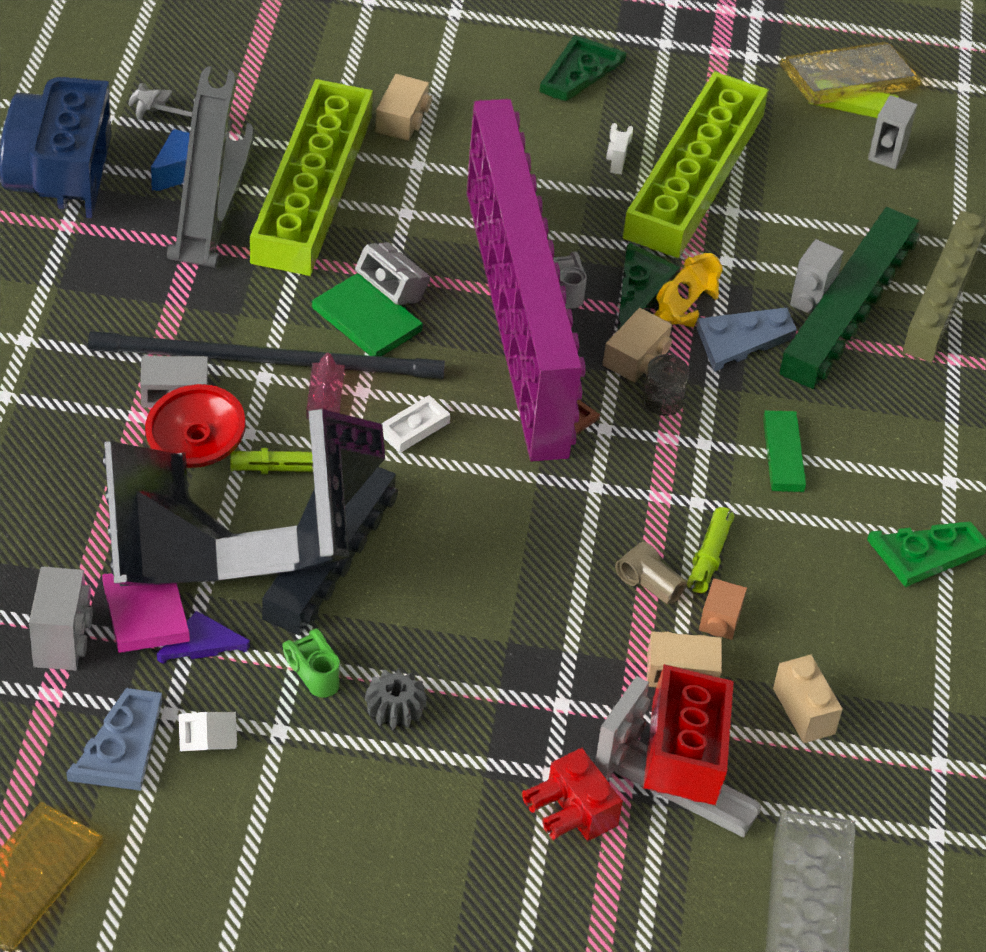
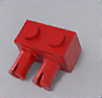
M582 748L551 762L548 780L522 792L523 801L526 806H529V810L532 813L554 801H558L563 810L544 817L542 820L543 828L546 833H549V837L552 840L578 828L586 840L590 841L619 825L623 800Z

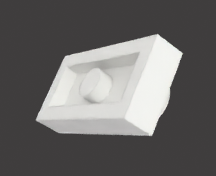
M428 395L381 423L383 424L384 439L401 453L449 424L450 413Z

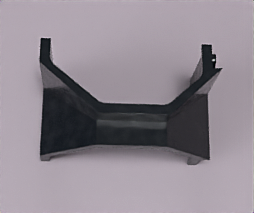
M324 409L309 411L315 488L298 526L239 534L230 532L190 498L186 453H171L113 441L104 442L103 464L107 473L108 487L105 497L109 505L110 523L108 535L112 545L110 568L114 576V583L120 584L121 587L218 582L305 571L348 558L349 547L345 506L386 459L383 424Z

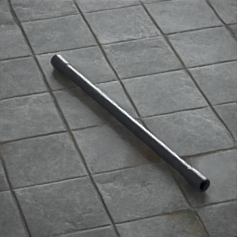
M90 331L88 349L91 351L115 353L123 351L171 356H207V359L401 374L442 380L444 378L445 360L403 359L161 339Z

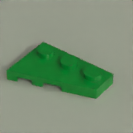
M971 521L932 525L930 530L912 531L911 527L900 528L897 533L882 535L881 531H871L867 538L870 545L905 587L986 554V539Z

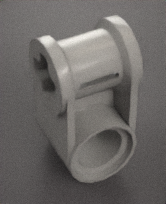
M571 252L569 256L554 257L553 261L558 262L560 266L559 284L564 285L566 289L565 307L569 309L578 308L584 303L587 280L578 252Z

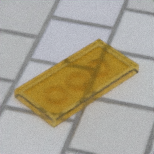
M40 802L0 848V948L6 952H12L103 844L102 835L43 802Z

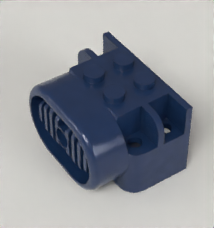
M56 77L46 83L43 95L19 92L12 97L0 141V182L5 190L38 193L40 197L57 198L59 209H66L69 199L85 201L86 218L93 217L112 138L109 81Z

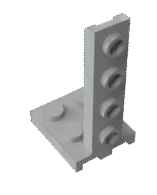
M638 676L634 678L601 726L595 765L607 781L613 772H616L643 786L648 746L637 740L646 725V721L642 718L649 707L650 699L647 698L649 682ZM724 784L722 785L716 806L651 790L743 838L761 810V805L758 801Z

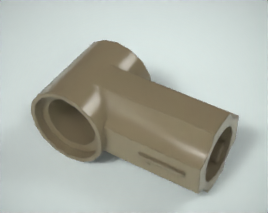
M647 542L638 543L615 564L617 574L625 583L631 586L642 585L666 604H674L687 586V580L662 563L659 553Z

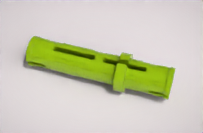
M261 448V451H233L230 455V470L261 471V474H268V471L313 472L312 452L268 451V448Z
M718 507L714 510L702 546L694 554L692 561L694 566L687 580V586L691 588L694 580H696L692 591L696 593H704L708 590L712 574L719 568V556L735 517L734 513L731 512L726 520L730 510L728 508Z

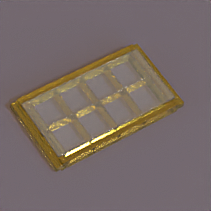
M887 42L786 56V59L780 60V66L809 103H814V105L880 92L893 93L912 90L922 84V80L890 43L887 44Z

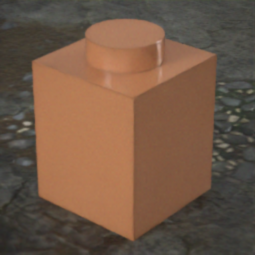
M713 578L703 608L699 631L732 640L743 608L747 588Z

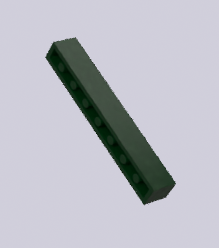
M887 206L784 351L779 375L811 389L815 388L820 379L826 380L832 368V361H838L841 358L846 346L845 342H851L854 339L858 330V323L866 321L871 310V304L879 302L884 285L889 286L893 281L896 267L902 268L908 256V250L913 251L920 238V234L916 232L919 224L918 219Z

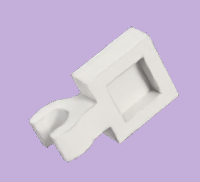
M615 123L611 126L610 140L612 142H609L606 158L607 160H612L610 173L622 175L628 144L632 141V126L628 127L627 132L617 131V124Z

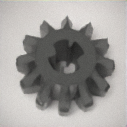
M400 668L396 670L395 674H390L384 669L381 677L373 676L370 687H368L365 693L369 717H376L379 726L384 723H390L392 730H394L397 724H402L408 729L411 720H420L422 710L426 707L427 696H425L423 681L415 680L413 672L403 675Z

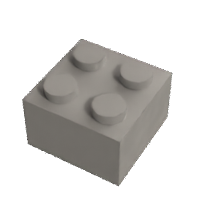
M54 567L40 568L29 620L33 667L77 671L79 656L85 657L87 635L83 634L85 628H91L93 610L92 607H87L90 604L91 585H85L84 570Z

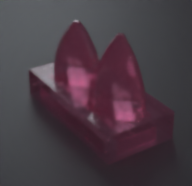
M329 352L322 357L320 363H312L306 419H309V411L324 409L340 413L345 365H336Z

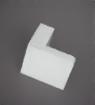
M236 712L179 714L180 751L235 749L237 747Z

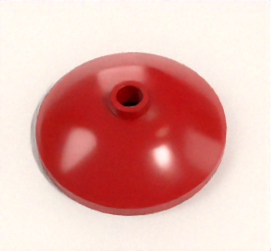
M207 384L183 386L167 393L153 405L145 423V434L150 448L171 453H186L187 468L208 466L226 458L238 447L246 429L244 410L238 399L220 387Z

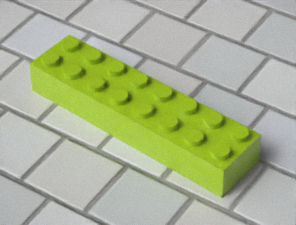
M715 71L712 73L628 208L622 239L678 259L680 258L763 118L768 89Z
M315 79L250 235V264L311 276L371 121L373 90Z

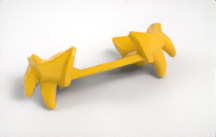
M703 253L695 255L693 258L690 256L686 258L684 268L672 281L665 283L656 297L659 309L653 315L674 325L680 324L694 328L699 318V312L696 310L685 314L689 307L703 291L715 300L719 297V278L723 267L720 260L713 253ZM679 283H686L688 285L689 294L687 299H683L679 295Z

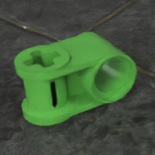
M315 628L309 631L308 636L292 642L288 640L283 643V652L288 664L297 672L313 695L326 698L338 691L340 684V660L318 629Z

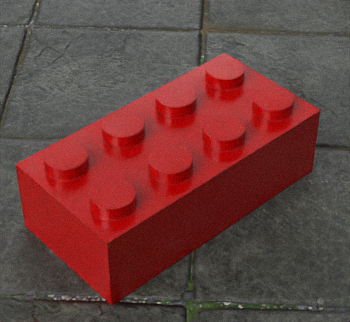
M666 664L663 665L653 697L643 788L716 806L727 773L734 681Z

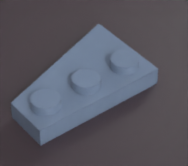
M788 308L698 318L696 326L714 372L722 369L724 364L735 359L739 362L746 359L747 355L758 349L765 351L792 340L797 330Z
M126 688L105 717L104 725L100 731L84 747V753L76 764L73 763L67 771V781L141 791L162 705V693Z

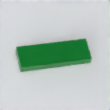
M765 410L763 423L771 491L804 492L806 481L797 411Z

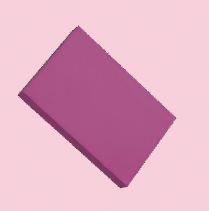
M112 573L102 574L118 653L190 642L189 630L177 583L120 587V584L114 583Z

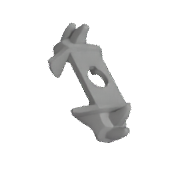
M140 83L129 99V106H133L138 101L136 116L139 120L142 119L146 110L158 111L159 109L192 117L191 111L165 105L172 94L171 90H150L145 83Z

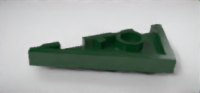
M631 243L627 244L617 331L639 308L648 311L654 305L662 286L672 281L680 272L679 266Z

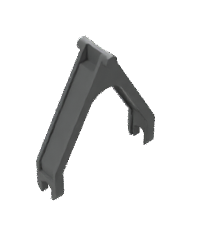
M208 66L201 73L194 101L176 245H169L167 259L217 268L219 253H216L215 250L245 175L255 133L252 125L247 123L246 134L243 139L234 141L229 137L232 127V120H229L237 81L233 71L228 70L226 84L221 88L211 87L209 81L213 68Z

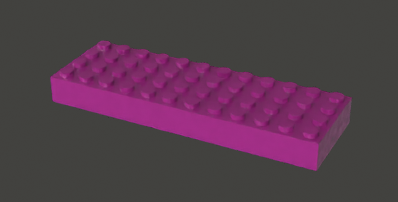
M511 99L474 101L466 194L530 462L569 459L571 445L576 444L574 423L579 422L577 400L582 399L580 377H585V360L583 356H578L577 332L572 333L571 330L573 326L572 311L565 307L566 289L564 285L559 284L560 266L558 262L553 261V240L547 239L548 221L546 217L542 218L541 216L543 210L542 198L540 195L536 196L535 174H530L531 157L530 153H525L524 151L526 146L524 132H519V112L513 110Z

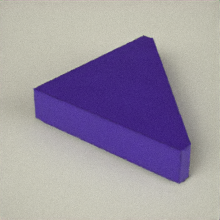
M195 611L186 621L190 642L163 646L157 653V661L164 664L168 659L187 656H190V659L218 656V652L231 650L247 652L250 648V640Z

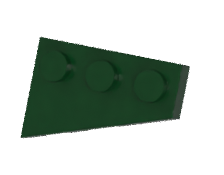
M574 35L540 83L539 93L566 102L624 63L627 52Z

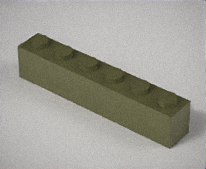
M960 210L910 323L902 353L933 362L983 245L986 234L985 217Z

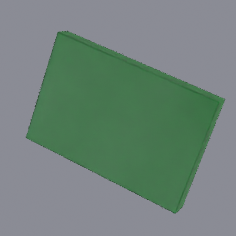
M359 273L312 300V308L369 356L382 357L423 330V323L401 305H396Z

